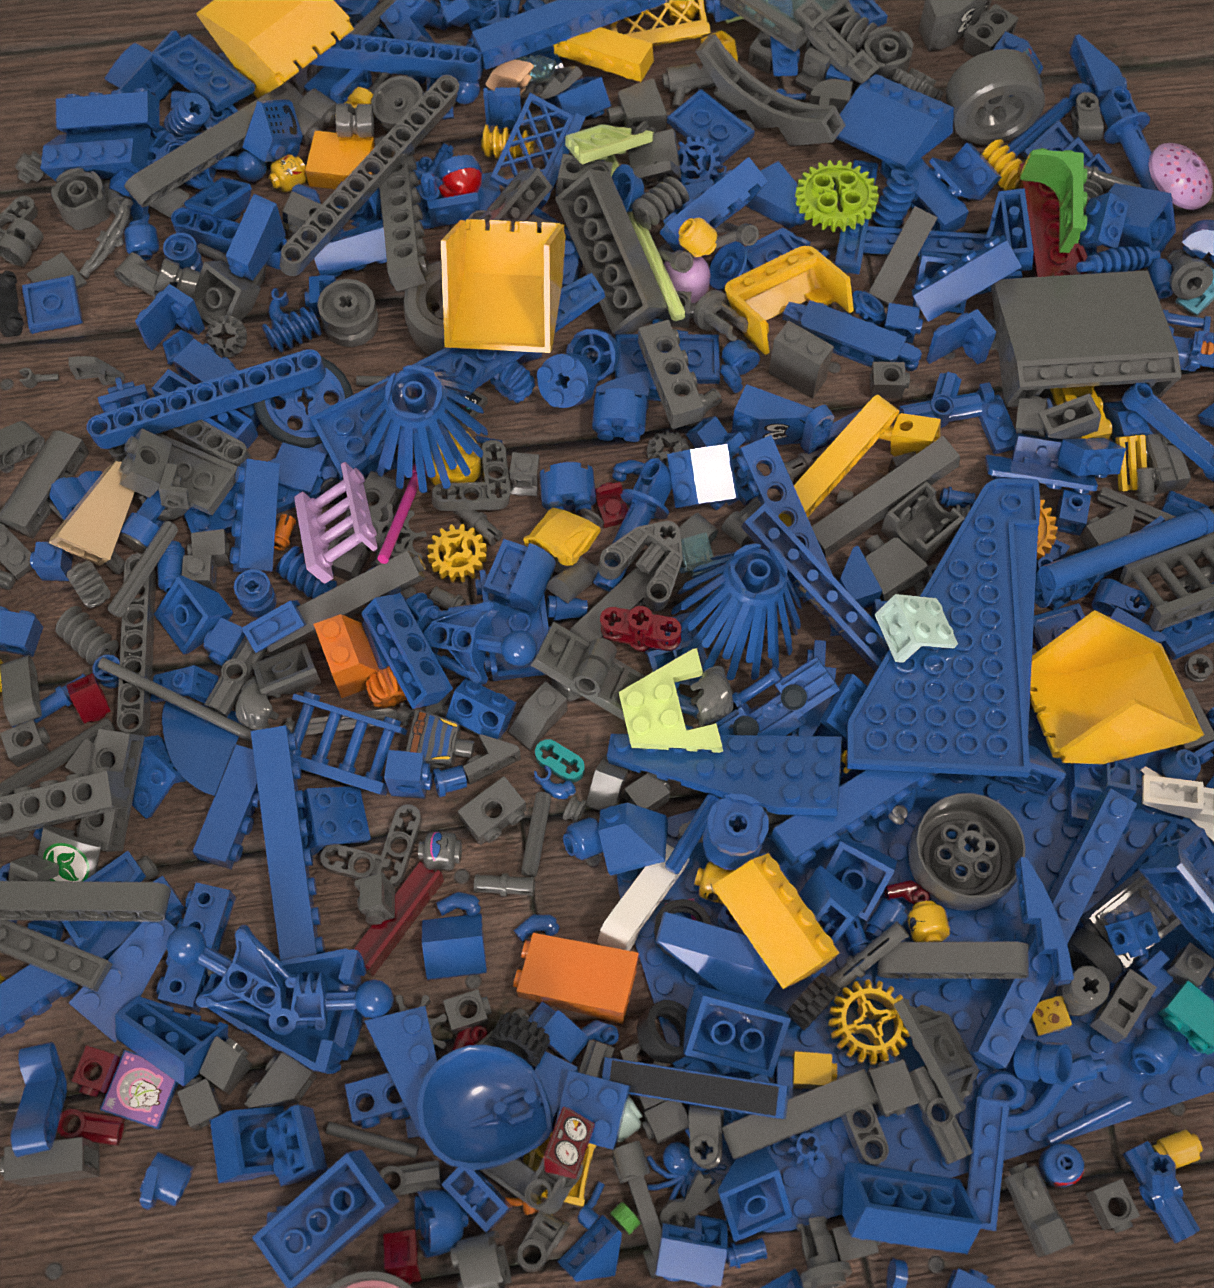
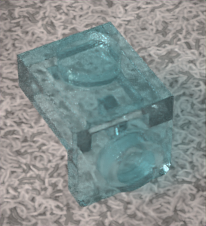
M707 532L681 539L685 567L680 568V573L690 572L692 577L702 572H694V568L713 561L710 559L713 557Z

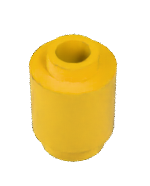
M1187 1130L1159 1139L1157 1144L1152 1146L1154 1152L1169 1155L1175 1162V1169L1200 1160L1199 1153L1203 1151L1198 1137L1195 1134H1190Z

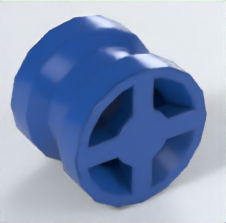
M110 654L99 657L93 664L95 677L105 688L119 687V677L98 668V663L102 657L120 665L119 659Z

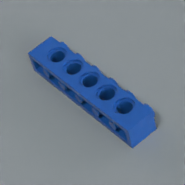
M772 435L741 447L738 452L737 462L741 471H746L750 478L748 487L752 496L758 497L761 506L766 503L777 516L780 514L789 515L792 519V524L788 528L832 574ZM758 464H766L770 469V474L768 476L759 475L756 471V466ZM769 489H777L781 494V500L777 502L771 501L767 496V491ZM794 585L798 598H802L803 602L809 601Z

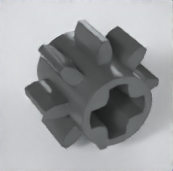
M32 151L31 155L23 152L14 167L19 171L17 177L27 184L30 180L38 182L44 174L41 170L42 156L35 151Z

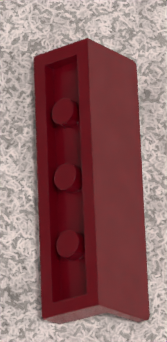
M419 862L395 894V918L372 925L354 948V950L360 952L364 960L366 972L373 977L443 884L445 880L441 871L429 870L425 867V864Z

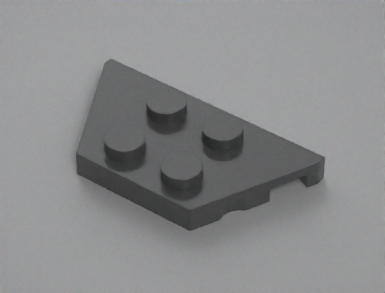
M905 998L898 1001L894 1006L912 1038L913 1046L925 1062L929 1076L935 1081L952 1115L960 1113L966 1108L963 1100L971 1094L973 1080L976 1079L979 1069L949 1014L942 1011H934L925 1005H920L917 1008L910 1006L909 1000Z

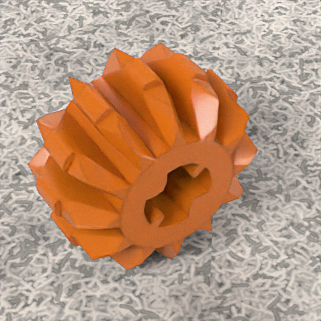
M390 666L383 670L379 669L378 673L372 674L370 679L366 681L367 693L375 707H394L407 700Z

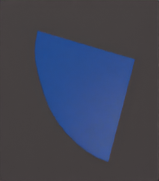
M165 701L162 713V726L166 748L174 767L191 785L204 793L215 796L239 736ZM231 711L227 718L241 724L238 722L236 712Z

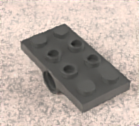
M555 622L550 626L531 664L534 668L624 721L619 692L646 677L615 658L617 649L609 640L597 638L589 643Z

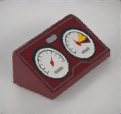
M562 1107L544 1155L545 1172L576 1179L595 1124L573 1110Z

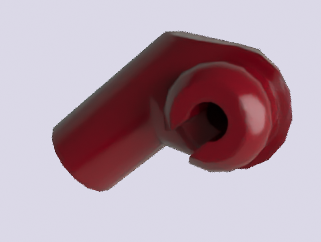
M911 880L886 885L884 889V895L887 900L902 897L913 905L922 901H929V893Z
M478 1025L460 1031L456 1036L452 1051L476 1045L487 1036L486 1028Z

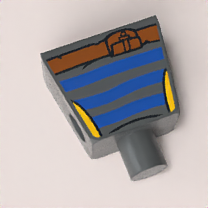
M416 709L406 752L424 753L426 763L430 764V770L436 768L444 770L454 767L456 756L472 758L475 741L460 739L461 730L457 722Z

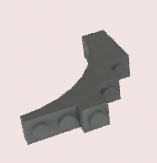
M716 34L708 35L695 51L717 86L713 93L719 103L728 111L746 110L757 129L778 127L789 146L833 142L846 126L835 105L803 103L770 89L754 78L731 56Z

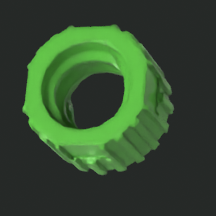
M623 1202L610 1213L629 1235L641 1224L639 1219Z

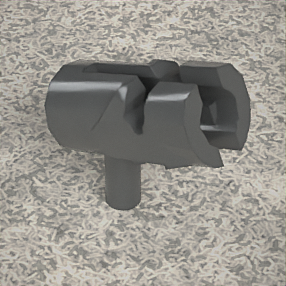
M697 63L667 67L666 73H662L663 88H668L669 93L675 92L672 107L675 109L682 105L684 95L692 89H698L699 91L700 89L703 90L716 86L703 64L702 69L697 67Z

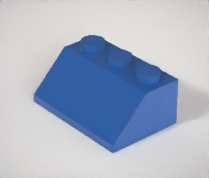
M695 985L686 1014L683 1053L687 1056L756 1074L767 1075V1077L772 1078L791 1018L781 1007Z

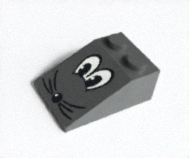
M925 0L918 30L927 50L931 51L949 47L962 38L967 28L971 24L975 25L980 15L985 10H989L992 0Z

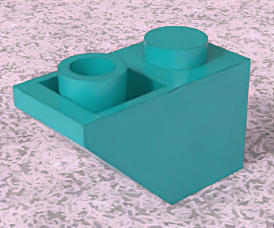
M1188 980L1177 988L1158 1014L1164 1018L1163 1022L1167 1027L1175 1032L1182 1033L1188 1038V1043L1192 1048L1200 1053L1209 1055L1214 1052V1001Z

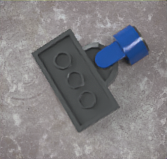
M160 433L155 434L172 442L167 463L178 465L179 476L183 477L182 488H187L189 492V509L194 507L213 515L236 483L235 474L238 466ZM159 489L150 498L139 493V499L143 505L137 513L130 514L121 528L120 540L137 553L143 554L165 521L176 519L189 510L162 506Z

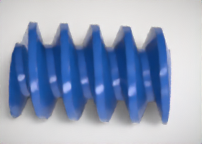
M197 93L186 94L165 117L164 127L166 131H169L174 137H184V134L196 133L210 116L208 101Z
M892 169L890 173L892 178H888L886 182L888 186L884 187L882 191L884 195L879 198L881 204L876 205L877 213H874L872 217L883 227L898 228L902 225L903 218L907 215V210L910 208L915 192L919 188V182L906 171Z
M310 306L309 312L304 307H301L300 316L292 311L290 313L291 321L286 316H281V325L276 320H272V329L266 324L262 325L263 332L272 350L277 348L283 353V344L292 349V340L294 339L301 345L303 344V335L310 341L312 340V331L321 336L319 322Z
M294 546L285 553L276 567L277 573L282 578L287 579L291 585H296L299 591H304L305 595L312 599L337 586V581L330 580L324 584L307 570L304 552L300 554L301 548L299 546Z

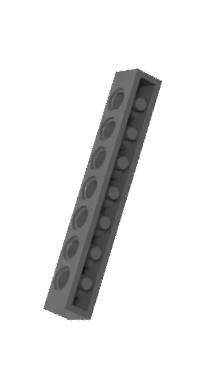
M385 136L375 139L376 146ZM415 149L380 186L387 269L396 291L425 284V272L429 271L427 260L423 256L427 254L424 240L421 238L425 236L423 225L419 221L423 219L421 208L418 204L421 203L418 189L415 188L419 186L415 173L417 165L413 156Z

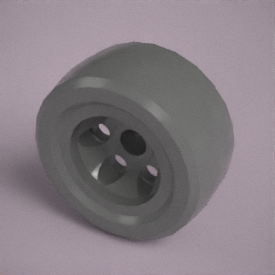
M1012 49L992 50L971 58L954 72L946 88L947 105L954 107L953 126L959 137L973 144L989 145L998 139H1002L1004 142L1020 135L1038 120L1045 105L1042 80L1034 63L1026 54Z
M442 260L429 264V271L425 272L426 283L407 288L404 296V315L407 329L415 344L429 356L446 348L444 344ZM438 306L439 310L433 311L431 307Z
M973 793L955 794L945 797L930 806L917 821L910 837L908 849L909 867L915 882L929 893V897L933 901L947 908L960 911L977 910L992 905L1004 897L1017 882L1015 863L1020 857H1025L1026 848L1024 835L1019 823L1010 811L999 802ZM950 831L956 832L957 838L949 839L946 833ZM970 844L975 852H973V849L970 852L965 850V845ZM986 845L988 846L990 852H987L985 850ZM940 851H949L951 858L944 860L940 856ZM978 863H985L987 865L986 873L978 870ZM958 866L965 868L966 875L963 877L957 875L955 868Z

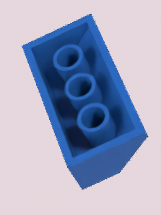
M149 127L58 135L43 146L41 170L54 181L63 172L74 168H83L84 171L90 173L93 171L100 179L113 178L123 168L136 174L147 167L151 129Z
M847 1162L845 1165L842 1214L851 1237L946 1252L968 1253L982 1223L959 1179Z

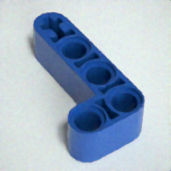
M53 1042L19 1050V1066L25 1082V1088L11 1130V1144L16 1157L51 1150L53 1147L67 1094L65 1074Z

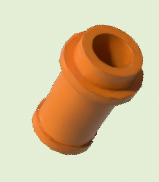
M286 514L280 515L275 528L274 549L279 551L289 547V538L296 525V520L292 516H289L288 522L286 521Z

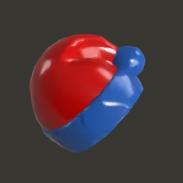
M454 156L436 166L434 177L436 178V186L439 188L441 196L447 198L478 193L482 184V169L473 156Z

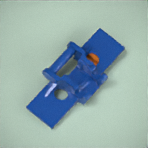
M1163 309L1168 324L1201 328V331H1195L1192 338L1174 336V328L1169 326L1178 349L1180 369L1195 372L1201 366L1214 368V333L1209 332L1211 317L1185 316L1168 313V310Z

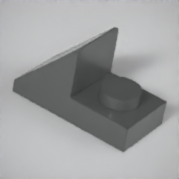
M480 734V743L486 755L474 756L463 766L469 784L471 785L521 760L518 746Z

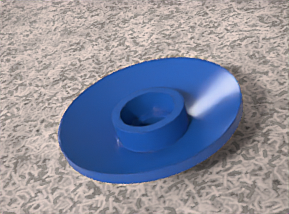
M735 241L723 246L716 253L709 268L710 285L713 288L725 290L727 282L743 273L747 262V251L743 244Z

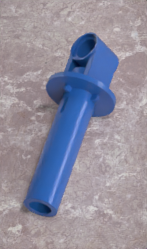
M1120 85L1114 86L1099 103L1100 113L1108 126L1104 133V139L1110 144L1121 143L1142 188L1159 191L1149 170V158L1152 152L1142 133V130L1150 122V116L1146 112L1137 111L1128 89Z
M652 458L644 464L633 490L624 489L622 491L621 498L630 508L612 544L636 527L648 525L651 518L666 519L668 517L669 510L664 506V503L672 489L670 470L658 458ZM609 559L605 561L610 567L618 566L615 560ZM628 566L618 578L613 580L603 578L598 571L593 583L599 588L610 592L621 582Z

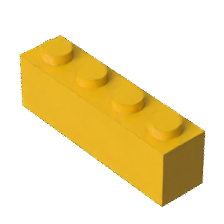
M602 27L553 45L554 54L638 82H642L654 62L652 43Z

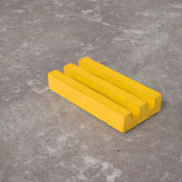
M1145 435L1116 437V444L1124 448L1125 442H1128V468L1130 472V484L1127 485L1125 451L1120 474H1118L1119 491L1138 490L1136 468L1147 467Z

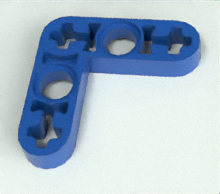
M821 405L813 409L808 414L801 440L803 451L810 454L831 444L862 409L834 422V415L827 405Z

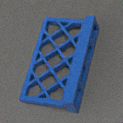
M529 93L491 174L490 180L506 188L518 174L515 164L526 161L528 168L532 169L534 167L531 159L542 157L545 169L540 171L552 187H554L559 175L563 154L568 155L570 152L565 146V136L579 132L585 117L578 113L573 116L538 96ZM532 102L539 106L543 115L532 118L529 111L530 103ZM558 116L565 120L566 123L564 127L554 129L550 118ZM545 120L549 131L538 134L534 122ZM529 124L533 136L522 139L519 127ZM552 136L555 147L545 150L541 138ZM536 140L540 152L529 155L524 143ZM520 145L524 156L512 159L509 148ZM510 166L514 178L505 179L497 174L500 168ZM552 189L538 204L537 207L539 209H543L552 192Z

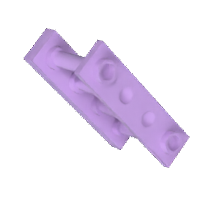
M346 462L341 464L344 479L318 498H310L303 491L294 497L306 568L324 584L333 579L332 562L359 543L363 542L372 551L377 549L375 538L377 533L372 525L363 484L365 482L364 476L357 468H351ZM344 492L347 493L345 499L321 515L322 508ZM350 509V516L325 532V525ZM354 527V534L328 551L330 542Z

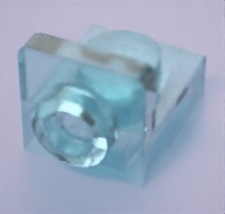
M541 55L517 58V60L530 62L534 65L530 73L533 80L550 78L557 65L554 60Z

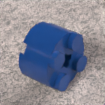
M575 353L554 355L548 358L537 371L539 391L543 398L553 407L568 408L586 403L592 398L598 382L597 371L593 363L586 357ZM567 376H569L570 381L566 383Z
M625 388L605 389V394L603 395L597 392L594 399L592 428L598 433V438L610 441L613 440V437H624L625 441L638 442L640 436L645 432L648 402L646 396L642 394L641 399L635 396L634 390Z
M564 462L550 465V471L546 473L544 469L540 471L542 506L548 511L551 508H558L566 511L575 510L576 513L580 514L579 511L582 508L591 510V506L596 503L594 470L591 466L588 465V469L581 468V463Z

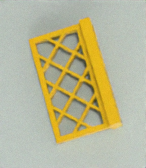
M670 0L668 3L662 4L665 8L659 18L648 10L641 12L635 22L628 17L624 18L625 21L632 25L628 34L624 35L652 43L653 46L704 37L711 32L709 23H707L703 0H697V3L694 0H685L688 4L682 14L670 6L673 1ZM690 5L699 10V21L692 22L684 16ZM667 9L679 17L672 26H668L661 21ZM644 13L656 21L650 30H644L638 25ZM681 19H682L684 22H686V23H683V24H679V22L681 21ZM618 21L610 24L611 31L617 32L616 24ZM658 24L662 26L661 28H656ZM634 28H636L637 30L640 31V32H634V33H632V31L634 30Z

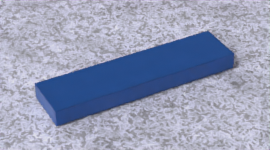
M977 1095L971 1144L972 1154L970 1155L966 1193L982 1223L980 1229L996 1231L1010 1101Z

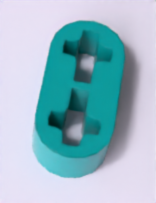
M545 739L537 744L535 758L541 767L548 766L551 769V773L564 781L569 780L575 783L583 778L585 766L583 759L577 754L550 739ZM550 748L553 749V756L558 760L550 756L544 759L542 750L548 751ZM562 762L569 766H572L574 763L577 764L578 772L572 771L568 774L567 767Z

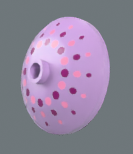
M1164 143L1151 153L1149 158L1151 177L1159 191L1172 194L1173 204L1184 209L1195 210L1209 202L1213 192L1212 177L1204 161L1194 151L1180 144Z

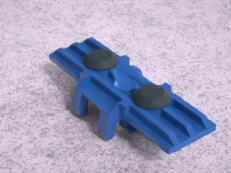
M817 656L784 678L777 668L773 667L769 670V674L742 692L733 693V701L738 708L713 724H717L719 735L786 736L806 723L803 717L804 713L840 691V688ZM775 684L779 692L776 693L774 698L760 707L757 705L752 709L749 708L746 703L747 701Z

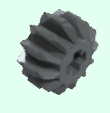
M86 560L74 565L72 569L67 571V578L86 607L93 608L99 606L110 598L111 592L92 562Z

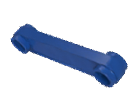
M1136 383L1128 388L1122 396L1124 406L1130 411H1136L1203 469L1205 476L1209 480L1214 481V446L1157 398L1148 384Z

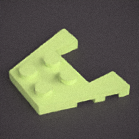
M697 648L690 650L619 692L632 748L661 750L686 748L687 751L705 749L716 753L723 752L717 724L686 730L674 683L700 677L703 674Z

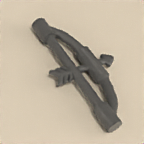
M124 198L106 232L101 230L100 236L96 238L100 243L91 258L86 260L79 274L89 278L92 271L98 268L109 254L113 253L115 247H120L124 244L122 236L129 219L130 209L134 204L131 200Z

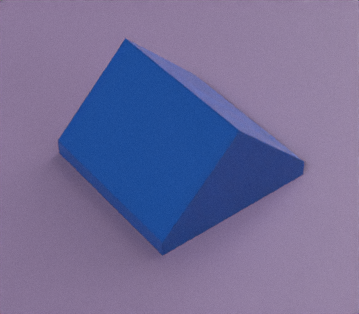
M482 914L472 917L464 915L422 920V949L427 980L487 973Z

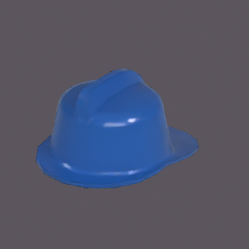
M622 164L613 172L612 179L626 212H632L633 201L644 194V184L641 178L634 175L633 169L629 165Z

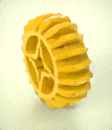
M865 980L864 989L856 981L852 984L853 992L847 987L843 988L842 994L844 998L836 996L834 999L835 1004L839 1007H831L829 1010L831 1015L838 1017L828 1021L829 1026L838 1027L837 1030L831 1033V1037L842 1038L837 1048L842 1049L847 1045L850 1048L846 1053L848 1058H851L855 1052L859 1053L858 1063H863L866 1055H868L871 1065L876 1064L877 1055L882 1062L888 1061V1053L893 1057L899 1055V1050L896 1046L899 1048L906 1047L907 1042L902 1037H910L906 1027H903L905 1025L894 1006L895 1003L903 999V996L898 995L894 999L891 996L894 992L892 986L886 992L882 991V981L877 982L875 989L872 988L870 980ZM866 999L876 1000L887 1009L877 1010ZM857 1001L859 1019L847 1025V1009L853 1002ZM867 1016H868V1018H869L870 1020H873V1019L878 1020V1019H880V1020L873 1026V1028H872L871 1024H867V1025L862 1024V1025H861V1023L865 1021V1019L867 1018ZM893 1019V1035L884 1044L882 1040V1025ZM859 1033L866 1035L870 1043H874V1046L859 1042L853 1035Z

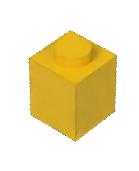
M793 1053V1088L816 1089L837 1080V1063H832V1054Z

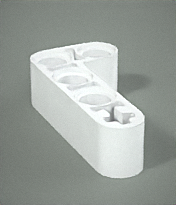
M666 844L665 862L646 866L604 922L597 943L601 946L630 951L639 931L682 874L690 858H688L679 874L670 872L665 868V863L674 848Z

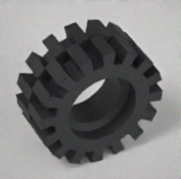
M822 972L802 992L786 1014L805 1031L841 989Z
M511 1013L501 1015L489 1037V1042L494 1047L513 1052L524 1059L530 1066L536 1067L549 1046L550 1039L549 1035L544 1033L545 1029L537 1027L538 1023L535 1021L531 1023L526 1016L520 1018L517 1013H514L513 1016Z

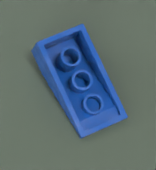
M362 1149L349 1152L252 1238L286 1288H295L377 1222L399 1200Z

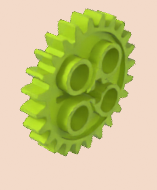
M828 160L827 166L818 163V169L810 167L809 173L804 172L802 179L798 180L795 194L796 206H799V213H805V220L813 219L812 226L821 223L822 230H825L827 226H831L832 232H835L836 227H840L845 232L846 226L849 225L854 230L856 222L863 226L865 219L870 220L872 212L876 210L879 194H877L878 186H874L875 179H868V171L860 173L861 166L852 169L851 162L846 166H842L841 160L838 161L837 165H833L831 160ZM838 201H840L839 210H840L841 212L838 211V207H837Z

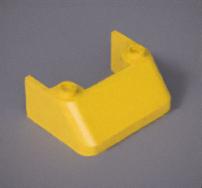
M811 246L798 247L730 280L725 285V292L731 308L748 321V329L746 333L743 332L744 336L765 355L770 353L767 337L769 332L767 320L783 313L789 302L801 304L811 300L827 306L836 302L848 313L854 311L850 277Z

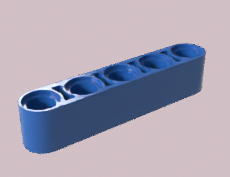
M184 207L176 209L171 215L176 233L189 234L195 239L196 245L202 243L227 254L240 225L237 222ZM283 238L267 260V266L281 269V250L287 243L285 238Z

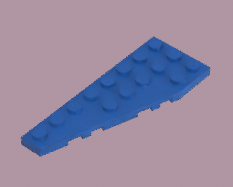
M611 734L607 753L609 764L639 773L641 770L657 775L658 779L665 781L673 779L681 782V786L721 798L729 794H745L755 798L761 804L760 806L767 808V812L774 814L838 816L842 737L720 735L723 752L716 753L705 749L687 751L686 748H669V750L632 748L628 734Z

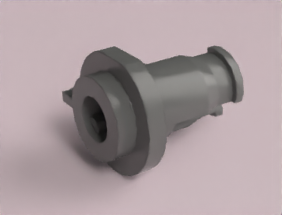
M1177 249L1168 255L1167 259L1170 260L1173 268L1170 277V287L1177 297L1181 299L1197 298L1212 284L1213 271L1205 261L1193 259L1184 249Z
M712 290L698 300L693 316L695 324L706 331L716 329L720 333L726 334L729 340L735 341L737 337L732 334L733 327L726 322L729 321L746 333L748 329L747 319L739 316L730 307L725 293L720 290Z
M826 1217L810 1218V1225H796L797 1230L800 1231L802 1236L801 1246L808 1268L807 1271L800 1275L803 1288H839L847 1283L845 1278L852 1274L850 1263L839 1262L833 1238L826 1226L828 1223Z

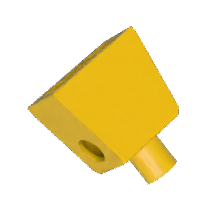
M901 413L898 415L895 424L890 425L879 439L891 441V454L893 456L913 451L918 454L940 438L941 419Z

